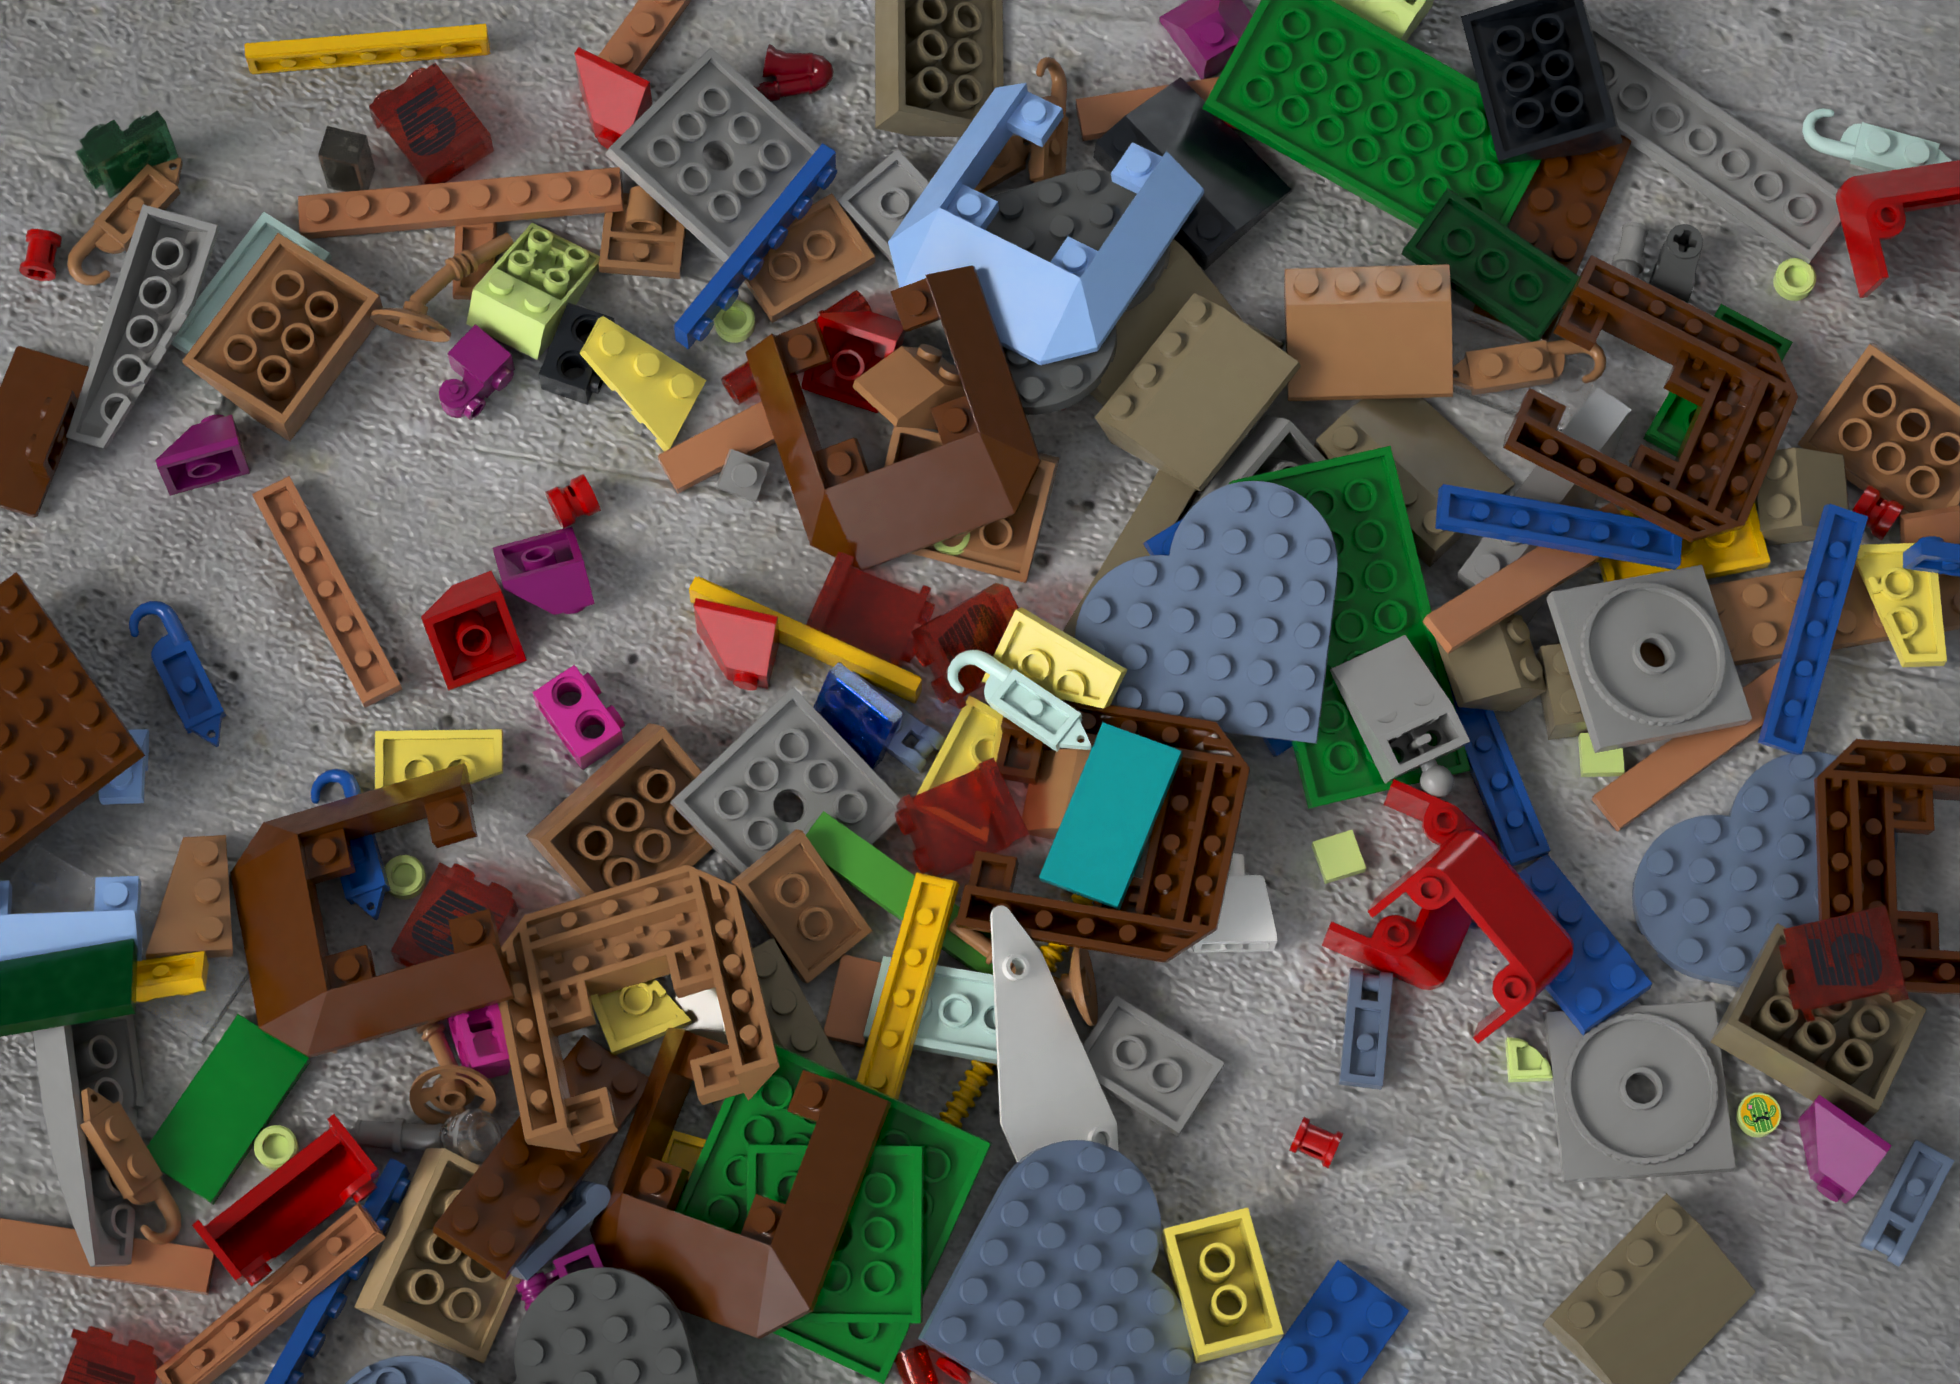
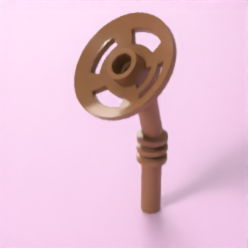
M504 233L472 251L463 250L460 254L454 255L453 258H448L445 261V266L411 295L409 301L404 302L403 308L374 310L371 312L370 319L377 325L404 336L432 342L449 341L451 332L441 323L427 315L428 307L425 305L453 279L459 281L463 277L469 276L470 273L478 270L479 265L507 251L514 243L513 239L508 233Z
M956 917L948 927V930L986 957L988 965L992 964V941L977 930L957 927ZM1074 947L1069 973L1061 974V979L1053 975L1052 977L1060 995L1064 996L1065 1000L1073 998L1085 1022L1089 1026H1095L1098 1020V1001L1091 958L1088 949ZM1011 962L1010 968L1011 971L1015 974L1016 968L1015 965Z
M440 1020L418 1026L416 1031L418 1034H423L421 1038L424 1042H429L439 1066L423 1072L412 1083L409 1101L414 1113L427 1124H444L445 1130H449L451 1124L449 1120L451 1118L454 1120L457 1115L466 1111L464 1106L470 1104L476 1095L484 1098L483 1103L474 1111L465 1114L459 1123L458 1130L469 1129L485 1122L492 1115L496 1106V1091L493 1084L480 1072L468 1067L458 1066L443 1033L445 1027L443 1024H438ZM438 1074L441 1075L434 1081L432 1087L422 1088L424 1083L431 1077ZM430 1100L435 1107L448 1111L450 1114L438 1112L429 1107L426 1102Z

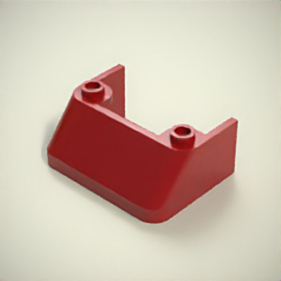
M1960 160L1853 176L1839 187L1836 193V203L1860 298L1868 297L1889 278L1880 240L1894 238L1903 230L1906 223L1905 212L1960 204Z
M1393 779L1384 805L1422 821L1424 834L1431 842L1441 846L1458 831L1473 828L1483 832L1497 848L1496 843L1457 806ZM1454 897L1441 908L1434 910L1421 908L1416 922L1400 915L1387 916L1379 921L1371 938L1331 921L1322 946L1378 971L1393 973V977L1417 988L1433 990L1440 987L1446 981L1472 918Z
M1466 828L1454 834L1378 895L1367 911L1374 918L1405 892L1418 906L1428 910L1441 908L1455 897L1507 959L1509 964L1497 973L1492 985L1493 995L1500 1006L1478 1023L1472 1037L1477 1044L1535 999L1568 966L1574 953L1573 940L1489 838L1483 832L1473 828Z
M335 1114L327 1119L330 1127L327 1131L207 1225L203 1226L199 1220L192 1224L196 1232L239 1286L246 1281L251 1287L259 1283L273 1271L269 1266L272 1261L352 1198L356 1203H360L378 1188L373 1182L379 1176L378 1168Z

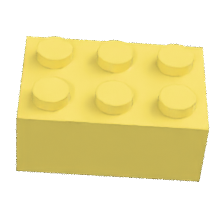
M1248 1207L1164 1228L1161 1241L1175 1292L1182 1305L1195 1364L1280 1342L1284 1333Z

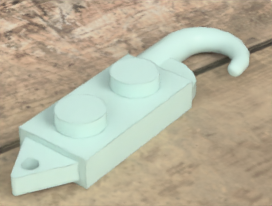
M1816 109L1808 114L1803 122L1802 133L1805 141L1812 149L1823 154L1849 160L1850 164L1874 171L1884 172L1952 161L1939 149L1940 143L1864 122L1848 127L1840 141L1820 136L1815 130V123L1820 118L1834 116L1832 109Z
M980 650L964 651L951 661L948 667L947 679L950 686L956 692L962 693L964 691V687L958 679V673L961 668L966 665H975L990 675L985 684L984 695L985 700L992 709L1056 752L1060 748L1092 749L1091 743L1081 724L1083 720L1081 713L1017 670L1010 669L988 653ZM1084 739V742L1079 743L1078 740Z

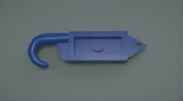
M149 601L141 604L130 616L129 630L131 636L138 637V625L143 617L151 614L160 617L168 634L162 637L151 651L154 665L187 733L193 732L213 746L218 747L222 718L226 714L177 613L171 606L161 601ZM215 733L214 737H209V734Z
M342 769L327 770L314 781L311 789V800L314 804L319 803L322 788L332 782H337L342 786L345 798L361 794V789L354 775ZM374 833L350 841L356 872L342 876L340 879L346 900L351 905L357 904L377 921L385 892L391 889Z

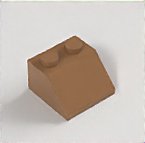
M920 344L919 348L899 347L858 377L853 384V388L895 427L938 430L930 408L966 395L957 367L946 361L939 349L927 344Z
M1059 749L1058 752L1055 750L1044 751L1037 785H1028L1019 833L1055 839L1091 750Z

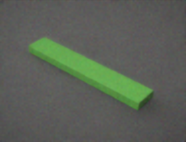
M823 811L806 834V837L827 867L834 874L902 921L915 875ZM954 904L948 927L958 916L960 907ZM947 927L941 949L970 970L993 975V963L988 965L986 957L949 931ZM979 931L991 940V933Z

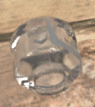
M469 1109L454 1114L445 1120L439 1131V1148H445L480 1166L503 1138L502 1128L498 1120L490 1112L482 1109Z

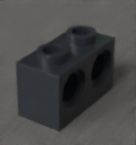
M571 303L567 304L539 372L542 390L588 405L592 393L598 394L604 381L580 355L585 342L581 341L579 337L586 332H591L598 318L604 316L615 323L613 317ZM571 368L584 370V373L578 378H568L564 375Z

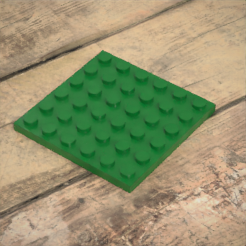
M774 1043L780 1067L749 1101L744 1093L725 1098L675 1212L740 1235L747 1218L748 1144H809L816 1122L788 1112L789 1105L803 1070L832 1080L834 1078L891 1102L876 1145L924 1146V1298L992 1142ZM848 1221L837 1249L844 1248L852 1239V1228ZM791 1322L773 1333L885 1384L912 1323Z

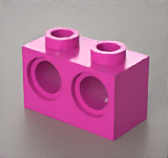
M573 665L532 692L535 705L582 770L624 743L621 730L625 726L624 721L612 705L605 708L597 697L602 692L588 672L582 676L577 667ZM567 692H576L581 695L579 702L572 706H566L559 702L562 695ZM590 725H600L605 729L604 733L595 739H590L583 735V731Z
M498 1003L447 1018L461 1066L474 1069L488 1079L508 1074L511 1065Z

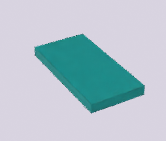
M1102 722L1039 875L1040 881L1120 910L1182 758V751Z

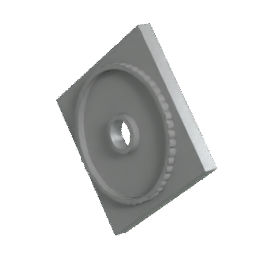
M710 47L609 147L605 155L725 263L820 146ZM709 148H716L724 152L729 161L728 169L715 170L708 166L703 158V151Z
M1702 565L1553 591L1546 597L1595 753L1745 725L1752 719ZM1642 643L1655 644L1662 650L1665 657L1663 666L1653 667L1642 659L1640 654Z
M794 687L784 694L670 802L738 875L796 829L802 830L806 835L823 811L872 845L910 809ZM789 792L797 795L802 800L804 811L799 820L796 822H785L778 818L773 807L774 800L778 795ZM832 872L834 877L837 879L839 876Z
M1715 1001L1624 1007L1604 1022L1593 1027L1585 1035L1580 1033L1564 1011L1546 1012L1544 1014L1548 1060L1553 1076L1551 1087L1562 1183L1734 1171L1736 1167L1721 1048L1710 1042L1718 1028ZM1634 1075H1643L1649 1078L1656 1088L1655 1098L1645 1104L1636 1103L1631 1100L1626 1092L1628 1078Z

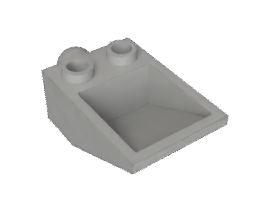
M1406 635L1330 669L1331 675L1384 783L1386 784L1393 779L1421 768L1423 772L1420 777L1422 791L1437 798L1447 796L1454 785L1453 775L1446 767L1438 765L1436 760L1459 750L1469 743L1470 739L1451 701ZM1427 732H1431L1436 735V746H1430L1427 744L1432 739L1430 734H1426ZM1392 749L1399 752L1400 757H1401L1399 763H1398V761H1397V759H1396V757H1395V755H1394Z

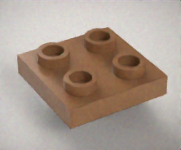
M640 186L631 188L629 193H623L624 211L606 212L604 215L599 272L681 279L686 228Z

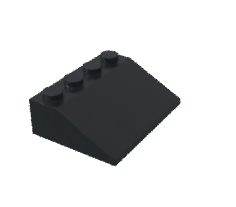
M1513 0L1461 16L1499 164L1584 155L1623 143L1585 0Z
M1180 77L1125 115L1099 138L1095 144L1093 158L1106 171L1112 172L1133 142L1160 156H1163L1167 151L1204 189L1203 196L1174 239L1188 251L1196 263L1205 271L1292 192V189L1231 127L1220 118L1202 109L1205 101Z

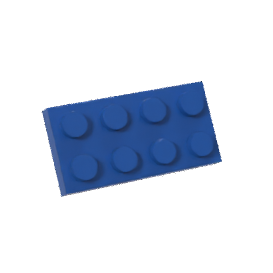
M1548 854L1518 873L1573 940L1574 953L1570 963L1545 989L1582 1035H1585L1593 1027L1604 1022L1651 989L1652 982Z
M1337 1260L1250 1384H1359L1409 1310Z

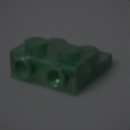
M158 110L149 116L143 115L138 117L124 131L121 130L114 119L107 124L94 126L86 133L84 138L79 140L82 148L75 152L84 167L82 170L94 189L101 186L109 198L121 192L147 164L153 167L179 157L167 123Z

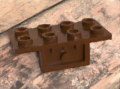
M22 346L16 347L0 386L1 508L33 518L38 516L68 442L66 435L89 369L88 366Z

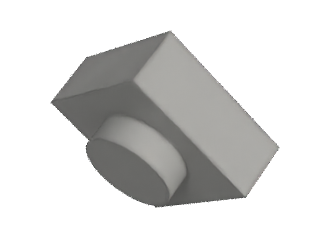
M729 449L716 489L751 502H756L770 463Z

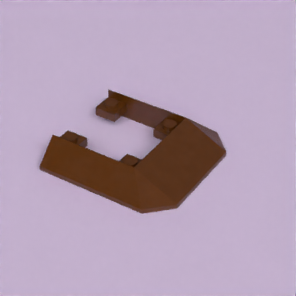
M1591 255L1562 309L1563 312L1553 333L1590 351L1600 331L1603 330L1673 365L1663 388L1698 405L1675 460H1672L1641 444L1636 450L1630 465L1627 466L1557 431L1556 429L1567 406L1531 388L1526 392L1515 418L1505 434L1503 448L1689 542L1742 529L1748 519L1798 399V395L1776 348Z
M973 265L926 274V278L890 291L904 331L910 332L941 320L963 384L965 396L930 408L943 444L942 446L870 473L857 438L853 437L822 449L797 376L799 373L831 362L819 323L816 321L778 335L770 334L745 352L810 546L860 570H867L1015 515L1040 465L1041 458L975 266Z
M1062 700L1081 713L1083 719L1081 724L1091 743V747H1093L1103 722L1182 751V758L1152 830L1143 877L1132 878L1120 910L1094 901L1093 906L1013 893L1019 865L1018 858L976 851L969 883L964 886L956 926L991 933V911L993 908L1002 905L1010 910L1032 940L1167 963L1218 929L1250 767L1217 722L1115 705L1099 708ZM1003 716L1001 724L1003 734L994 769L995 778L1037 785L1044 751L1053 749ZM1079 739L1078 742L1082 743L1084 739Z
M1856 739L1814 779L1819 924L1825 951L1833 958L1825 925L1826 921L1831 945L1835 941L1841 967L1842 963L1836 937L1841 936L1850 977L1852 978L1838 919L1840 918L1843 934H1848L1849 936L1846 916L1850 933H1855L1859 949V953H1855L1858 968H1863L1867 986H1861L1850 936L1849 941L1852 954L1849 955V961L1853 967L1856 983L1862 989L1960 995V951L1940 950L1938 913L1897 910L1894 833L1929 835L1935 831L1933 799L1960 801V746ZM1866 911H1867L1868 918H1869V923H1870V927H1871V931H1872V935H1873V940H1874L1875 944L1877 945V947H1878V949H1879V951H1880V955H1881V959H1882V973H1881V975H1880V971H1879V967H1878V962H1877V958H1876V954H1875V950H1874V945H1873V941H1872V937H1871V933H1870V928H1869V924H1868V920H1867V916H1866ZM1859 913L1865 936L1871 939L1880 977L1876 982L1874 981ZM1852 915L1854 916L1857 933L1862 934L1874 982L1869 986ZM1832 919H1833V923H1834V928H1835V932H1836V937H1835V933H1834V929H1833Z
M465 763L263 822L230 872L260 1030L303 1055L312 1058L515 998L507 958L502 954L494 913L490 909L448 920L454 954L376 976L372 952L367 945L332 955L328 953L315 884L356 872L350 845L351 840L425 818L428 819L432 843L436 848L478 836L471 806L474 804V799Z
M668 1028L606 1186L610 1191L611 1198L607 1207L594 1218L590 1232L603 1267H614L635 1272L665 1291L679 1310L761 1339L814 1310L891 1102L834 1078L832 1080L803 1070L788 1112L816 1122L789 1197L786 1204L756 1194L742 1232L739 1235L674 1212L689 1171L662 1161L691 1083L694 1081L690 1060L729 1049V1045L693 1034L686 1029Z

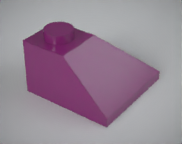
M1188 0L1160 16L1159 20L1202 80L1208 79L1224 69L1253 15L1242 0Z
M217 414L204 418L201 423L192 425L155 459L157 468L170 496L250 473L239 432L232 415L224 416Z
M572 526L492 548L504 590L553 615L578 613L586 606L595 604L584 560Z
M1818 1095L1798 1119L1810 1179L1818 1184L1817 1189L1821 1194L1835 1202L1841 1200L1846 1204L1851 1200L1892 1147L1888 1142L1821 1095Z

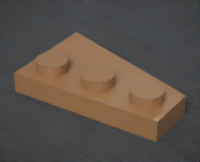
M226 835L183 837L146 951V960L205 951L207 958L233 957Z

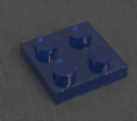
M840 662L829 670L813 707L872 769L882 762L904 713Z

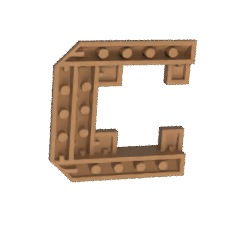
M684 865L526 914L501 947L502 954L507 958L515 998L500 1002L499 1008L524 1137L528 1145L581 1153L580 1143L618 1132L612 1098L607 1087L570 1098L558 1039L559 1035L596 1024L591 995L598 994V996L669 974H671L673 988L678 999L715 987L729 1049L690 1060L697 1096L702 1105L744 1093L749 1101L780 1067L738 889L735 885L690 865Z

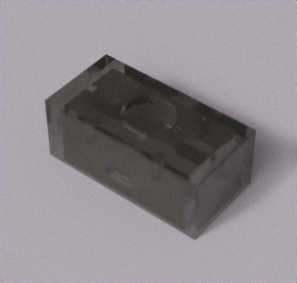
M327 126L318 153L327 188L341 192L369 190L375 172V165L367 135Z

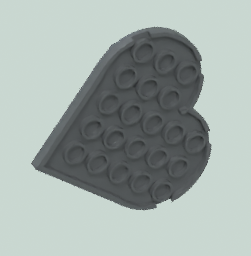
M1073 171L991 196L990 198L998 201L999 211L986 231L1048 262H1051L1068 236L1099 251L1137 194L1112 182L1110 171ZM1171 243L1125 312L1140 304L1155 290V284L1161 277L1164 269H1167ZM1116 325L1097 352L1045 365H1039L1002 346L1025 414L1039 415L1060 411L1078 403L1093 392L1101 383L1102 376L1114 360L1117 348Z
M596 1267L579 1270L556 1280L545 1288L531 1303L520 1323L515 1342L514 1364L517 1380L507 1383L702 1384L686 1323L679 1309L667 1293L635 1272L614 1267Z

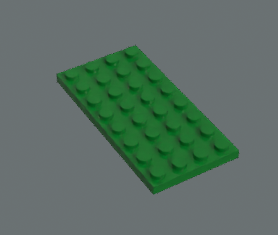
M1261 0L1202 107L1205 111L1415 229L1420 227L1447 188L1506 227L1542 160L1499 164L1477 82L1332 0Z
M1391 446L1232 480L1229 484L1243 481H1264L1295 491L1309 501L1322 515L1336 543L1339 564L1318 742L1315 744L1292 741L1308 809L1389 790L1392 781L1384 783L1331 675L1330 669L1406 635L1455 709L1448 676L1435 637L1422 622L1426 615L1432 611ZM1427 732L1426 734H1430L1432 737L1431 741L1427 744L1430 746H1436V735L1431 732ZM1465 745L1459 750L1436 760L1438 765L1446 767L1452 775L1470 771ZM1392 749L1399 763L1401 759L1400 754L1398 751ZM1418 768L1395 780L1407 785L1420 783V777L1423 772L1421 768Z

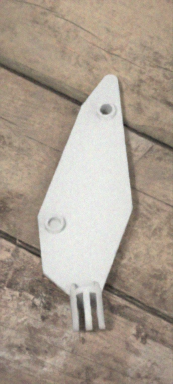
M1001 905L993 908L990 919L1000 1125L1016 1162L1038 1148L1068 1140L1092 1141L1118 1151L1117 1122L1043 954L1007 907ZM1011 962L1015 965V974L1011 971Z

